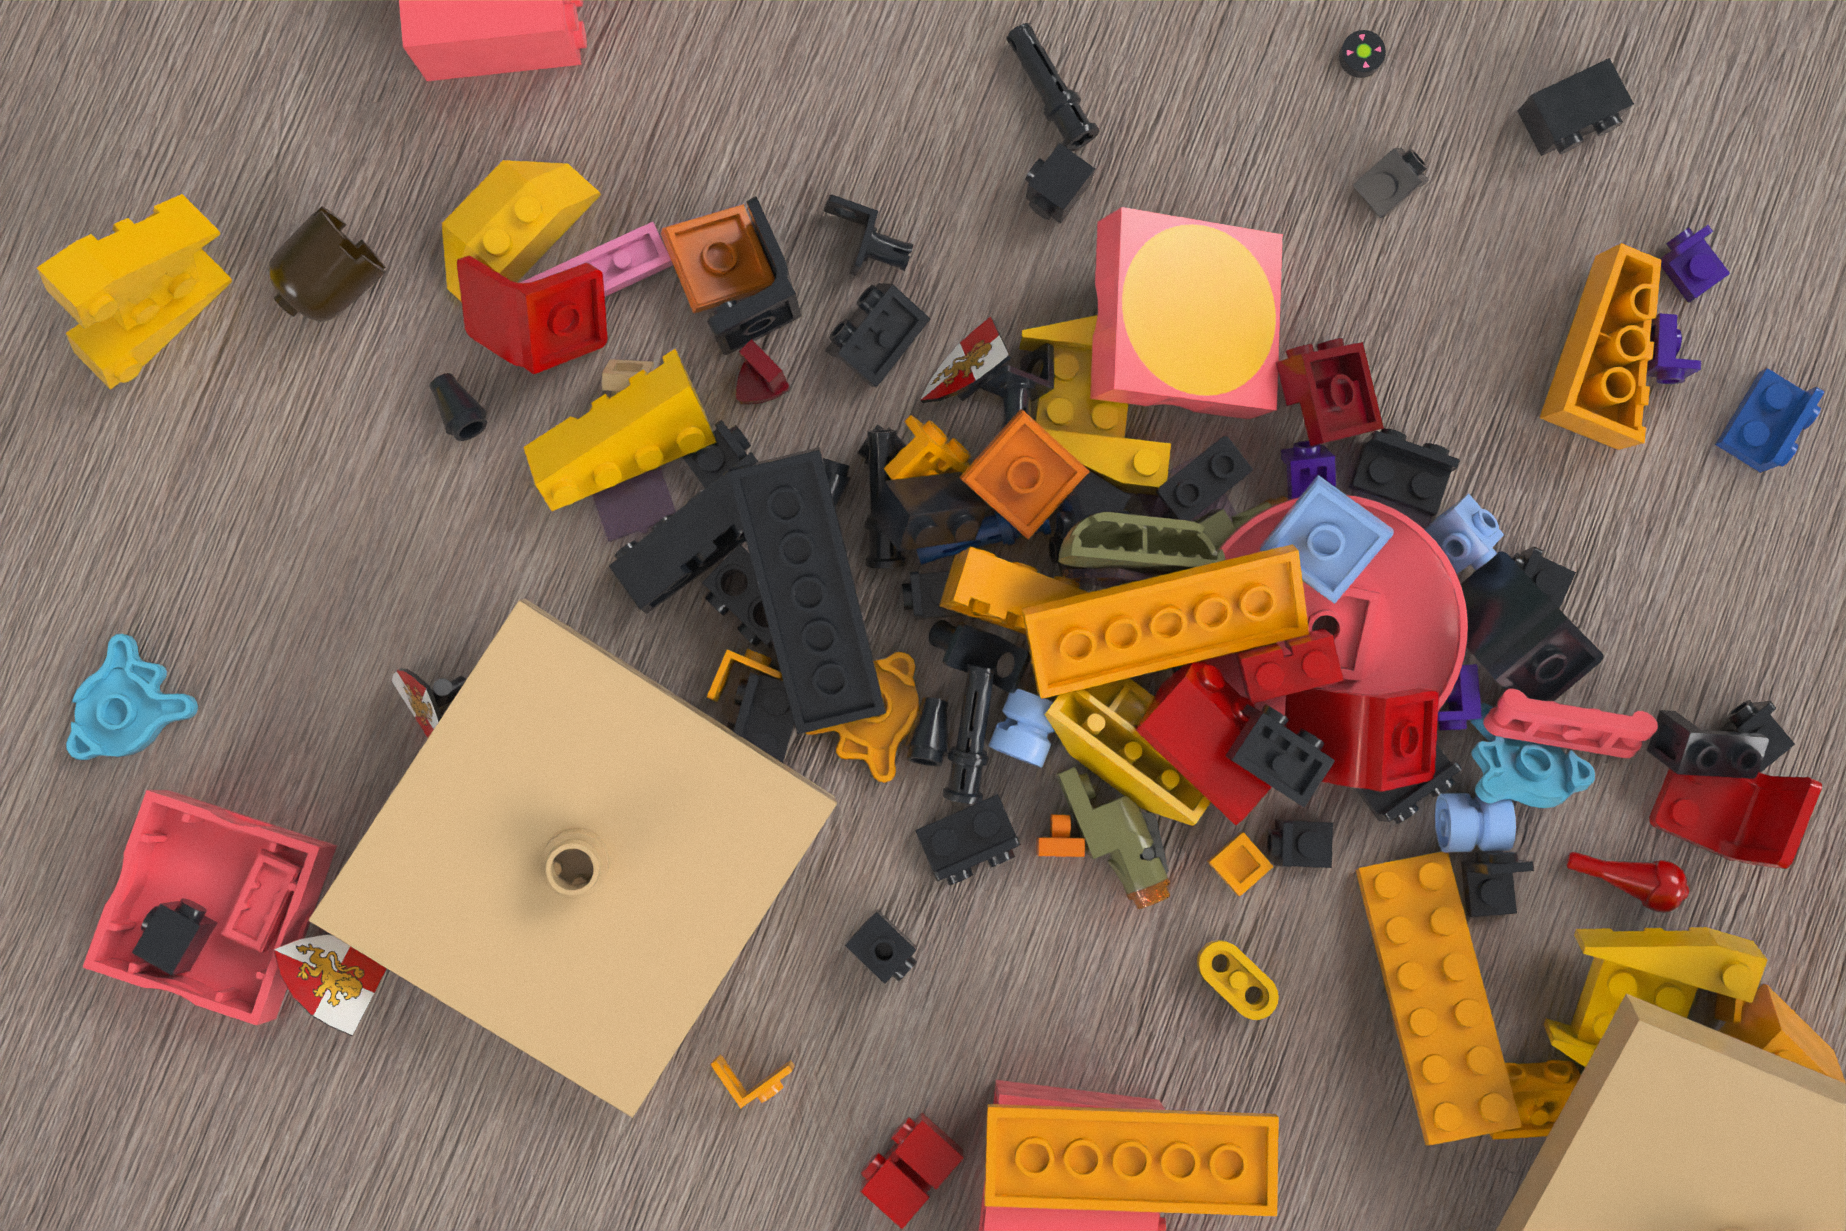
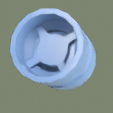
M1017 689L1013 694L1009 693L1002 710L1007 718L1004 722L997 723L988 747L1042 768L1051 747L1047 736L1055 732L1044 715L1053 702L1045 698L1041 699L1040 696L1021 689Z
M1469 793L1440 794L1435 805V829L1441 850L1445 853L1471 852L1475 845H1478L1482 851H1510L1514 845L1516 834V817L1512 800L1502 799L1495 803H1486L1477 795L1472 799Z

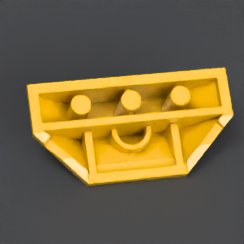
M502 160L442 222L447 289L461 302L457 259L468 255L507 279L518 282L601 196L600 192L568 163Z
M1130 678L1058 695L1044 715L1073 758L1121 794L1129 797L1141 809L1191 826L1198 822L1211 802L1136 731L1138 724L1154 698L1152 694Z

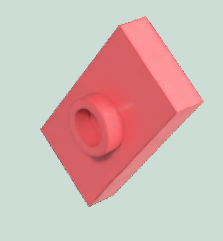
M261 849L221 931V935L261 953L267 952L294 894V891L287 889L288 883L299 880L303 866L269 850Z

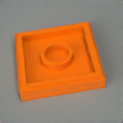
M744 204L662 228L660 235L694 314L720 306L731 300H740L755 295L771 286L775 281L773 272Z
M1020 409L959 478L1029 539L1090 471L1024 410Z

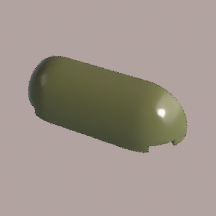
M1114 512L1098 513L1079 521L1065 536L1059 552V562L1064 565L1161 575L1224 561L1226 558L1222 549L1216 550L1211 539L1203 532L1206 528L1199 523Z

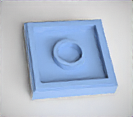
M1318 475L1261 544L1260 551L1293 544L1299 550L1302 581L1335 604L1393 536L1394 529Z

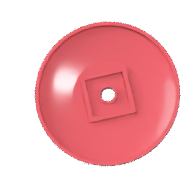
M1347 495L1394 529V534L1335 604L1303 582L1309 632L1312 631L1315 620L1321 616H1332L1337 624L1333 638L1344 680L1318 688L1359 694H1386L1416 688L1435 690L1439 695V711L1458 679L1467 645V610L1457 574L1438 543L1412 519L1379 502ZM1300 497L1269 507L1253 516L1237 528L1218 550H1223L1226 560L1262 552L1260 551L1261 544ZM1284 641L1276 642L1282 648L1284 656L1292 654L1286 648ZM1235 653L1205 659L1209 665L1216 667L1221 672L1224 680L1241 696L1248 698ZM1286 695L1254 703L1256 709L1261 711L1264 705L1267 704L1285 716Z

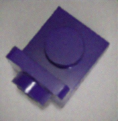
M1709 225L1695 234L1688 227L1666 243L1671 251L1660 258L1661 268L1688 303L1730 274L1704 239L1713 232Z
M1659 313L1651 321L1650 342H1654L1653 358L1648 361L1647 376L1656 377V382L1660 384L1683 383L1686 377L1701 370L1700 360L1676 359L1682 343L1681 331L1677 329L1678 315Z
M1309 440L1294 443L1293 448L1281 450V460L1287 465L1288 500L1300 497L1318 475L1336 487L1335 456L1324 445L1310 446Z
M1477 664L1462 665L1452 692L1445 701V703H1449V711L1438 712L1439 731L1467 729L1468 720L1482 719Z

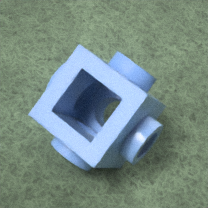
M1467 494L1438 516L1425 529L1447 555L1456 574L1469 565L1477 570L1497 554L1493 546L1504 536L1499 529L1495 517L1489 511L1482 509L1470 494Z

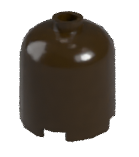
M323 206L313 213L271 258L268 268L271 283L278 292L274 296L277 304L293 317L301 313L306 318L319 322L331 320L341 314L386 273L384 270L386 268L374 251L362 239L355 245L341 231L346 226V223Z

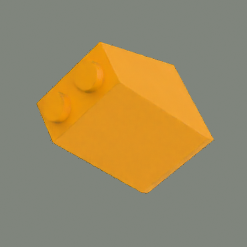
M1762 984L1756 991L1752 1003L1746 1002L1742 1005L1740 1024L1726 1022L1718 1030L1728 1036L1846 1084L1834 1050L1767 984Z

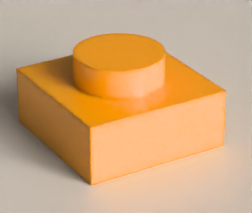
M1239 832L1207 861L1239 897L1274 867L1244 832Z

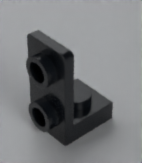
M1659 710L1656 720L1658 729L1652 735L1647 751L1676 774L1748 779L1757 777L1769 739L1763 734L1701 730L1676 711Z
M1481 851L1475 852L1476 861L1461 862L1467 916L1481 917L1517 914L1513 873L1534 871L1533 861L1518 860L1517 852Z

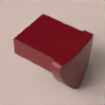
M751 339L739 351L744 363L738 375L736 399L742 405L765 403L780 397L790 390L783 371Z

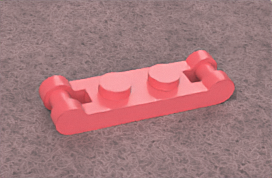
M1517 689L1506 690L1497 701L1498 707L1492 708L1483 721L1486 730L1498 737L1621 758L1633 757L1642 747V741L1650 739L1658 729L1656 719L1644 711H1637L1632 716L1604 712L1594 708L1587 709L1559 704L1554 701L1529 699Z

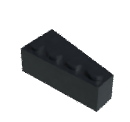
M750 452L732 468L755 463L758 460ZM728 471L707 488L695 494L677 512L659 520L651 528L652 532L639 542L634 540L615 553L614 556L617 560L609 565L610 569L639 609L646 614L729 555L739 544L743 545L746 542Z

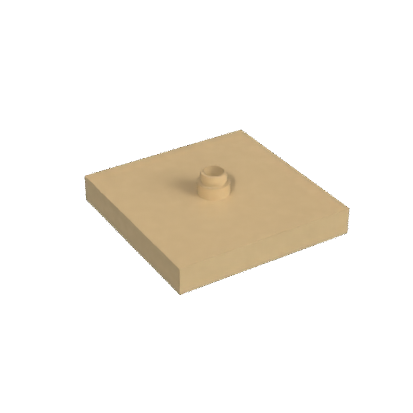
M521 599L505 620L308 921L633 1118L830 816L837 802L835 797L743 737H740L729 728L527 599Z
M1626 994L1496 1231H1846V1084Z

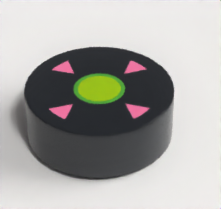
M1359 30L1350 34L1339 52V61L1344 71L1357 78H1364L1374 74L1381 66L1386 55L1384 42L1376 33L1368 30Z

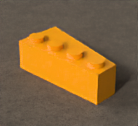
M1622 243L1595 256L1541 411L1540 419L1617 450L1645 443L1646 427H1642L1643 408L1648 405L1650 387L1646 386L1648 361L1653 358L1654 342H1650L1651 321L1656 318L1661 259Z

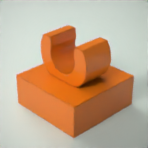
M1050 814V837H1036L1037 856L1085 857V838L1070 837L1071 815Z

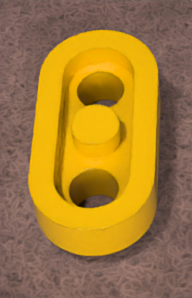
M1224 940L1211 941L1201 948L1197 956L1199 974L1238 1013L1251 1020H1261L1274 1012L1279 999L1276 985L1240 949ZM1222 954L1227 959V965L1223 970L1215 971L1212 968V960L1216 955ZM1250 987H1257L1260 991V997L1254 1003H1248L1245 999V992Z

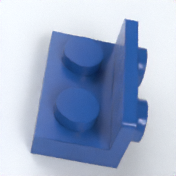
M1766 368L1758 373L1715 445L1760 473L1777 466L1783 467L1795 455L1798 449V444L1795 441L1802 429H1807L1818 417L1821 407L1817 404L1825 391L1818 387L1804 391Z

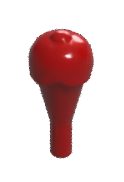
M1571 852L1567 857L1566 866L1568 869L1601 878L1642 901L1643 906L1652 911L1671 912L1679 907L1682 901L1686 900L1689 896V887L1684 871L1678 865L1666 860L1654 861L1653 863L1606 861L1577 852Z

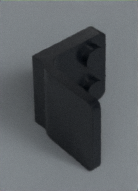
M756 196L747 200L746 203L753 226L775 272L776 279L768 288L739 303L736 300H731L714 309L712 312L714 316L709 318L707 323L723 355L733 353L744 347L751 339L756 341L802 317L785 258Z
M1498 552L1491 560L1460 584L1466 603L1468 620L1466 647L1506 690H1520L1529 699L1555 701L1603 660V653L1550 600L1506 552Z

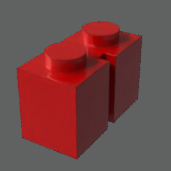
M1324 628L1311 631L1309 635L1285 640L1286 648L1292 653L1290 655L1284 656L1282 648L1277 643L1235 652L1245 693L1252 704L1344 680L1333 635Z
M921 1113L915 1121L907 1117L891 1136V1139L895 1142L891 1149L884 1156L877 1152L860 1172L865 1178L861 1183L860 1192L901 1229L906 1226L930 1198L927 1192L931 1187L937 1190L964 1158L963 1149L924 1113Z

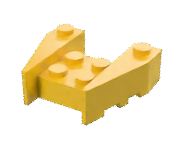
M183 194L155 205L154 213L134 224L129 218L113 224L112 230L115 233L100 240H97L92 234L76 240L37 267L46 290L79 323L66 332L74 353L110 390L120 382L126 383L134 379L145 364L232 282V279L202 249V247L221 235L220 231Z
M1097 315L1022 330L1019 350L1034 351L1045 343L1054 346V389L1038 398L1035 421L1089 471L1125 493L1158 496L1156 493L1157 488L1165 483L1168 477L1171 443L1125 438L1128 404L1090 399L1092 342Z
M1689 927V931H1664L1663 928H1644V931H1613L1612 928L1576 929L1574 936L1583 954L1593 956L1594 959L1571 1025L1545 1018L1544 1027L1552 1046L1586 1068L1626 994L1685 1018L1689 1014L1698 988L1752 1003L1768 959L1754 941L1707 927Z

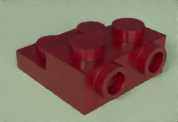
M1338 338L1317 344V351H1314L1312 344H1307L1286 350L1287 359L1276 362L1286 406L1300 403L1310 446L1384 428L1363 342L1344 345L1343 338Z

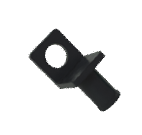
M829 195L823 210L824 212L864 226L850 274L856 276L863 261H867V258L905 271L913 244L877 233V228L874 225L878 210L835 195Z
M1045 343L1024 356L1020 361V369L1005 365L980 382L981 389L1003 398L1002 429L1020 409L1024 410L1031 417V402L1054 389L1053 345ZM1042 359L1043 368L1040 376L1032 375L1033 367Z
M939 620L932 626L929 632L930 644L946 651L942 660L943 664L966 673L968 672V663H982L995 666L996 672L994 673L993 685L1012 694L1016 692L1031 659L1029 651L996 634L963 622L955 627L948 621ZM1011 653L1014 657V668L1011 674L1001 678L997 672L998 660L1002 655Z

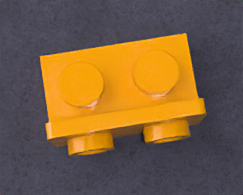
M910 415L904 422L915 437L906 447L899 451L897 456L884 470L891 480L954 472L964 473L970 466L967 461L972 456L955 438L948 442L944 432L932 421L928 420L923 424Z
M1561 1060L1525 1064L1505 1063L1522 1127L1491 1133L1492 1140L1548 1136L1581 1077L1578 1069L1572 1061Z

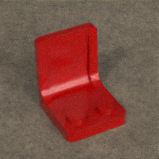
M469 255L457 259L466 333L470 338L515 366L524 367L534 375L601 349L606 345L608 335L603 273L592 264L584 263L534 282L517 283L507 279Z
M1316 687L1286 695L1285 716L1289 721L1285 727L1296 735L1302 728L1325 743L1320 751L1334 759L1335 762L1322 782L1383 792L1427 782L1434 777L1439 695L1435 690L1422 688L1386 694H1359Z
M1669 768L1649 816V822L1659 830L1729 861L1787 869L1795 858L1821 793L1822 783L1810 777L1770 776L1759 772L1754 779L1680 775Z

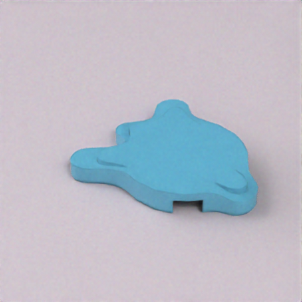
M116 634L108 642L107 657L103 665L81 684L73 697L72 702L76 703L75 722H71V733L66 742L67 751L73 758L78 760H90L98 756L122 757L136 754L154 742L162 729L169 723L194 717L198 710L196 699L187 694H163L160 690V685L167 676L166 668L160 664L141 660L135 639L126 634Z
M1481 704L1482 719L1470 720L1476 729L1488 740V742H1478L1471 751L1473 759L1483 772L1482 778L1475 786V792L1486 803L1511 799L1531 807L1551 808L1562 804L1573 793L1586 790L1595 780V771L1592 765L1578 757L1572 750L1566 755L1560 747L1503 738L1489 733L1483 724L1484 718L1493 708L1489 704Z

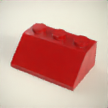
M1205 660L1185 664L1162 683L1138 724L1136 731L1236 826L1245 819L1272 788L1225 756L1250 718L1242 710L1246 704L1254 708L1256 707L1248 698L1241 696L1226 682L1216 667L1209 665Z

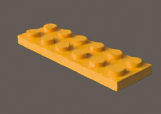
M1293 544L1022 608L1037 691L1041 699L1309 635L1299 550Z
M1442 851L1358 868L1356 874L1425 1145L1430 1146L1521 1128V1121L1449 854Z
M987 1104L984 1204L989 1207L1277 1216L1279 1117L1276 1114Z

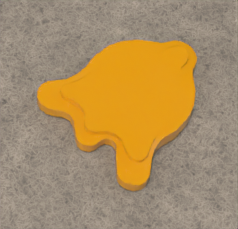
M894 652L886 659L874 661L886 707V714L805 733L815 735L831 731L837 732L840 736L836 746L838 757L846 760H864L868 764L873 778L883 783L890 782L895 777L897 748L901 741L910 733L919 712V698L913 679L915 662L905 652Z

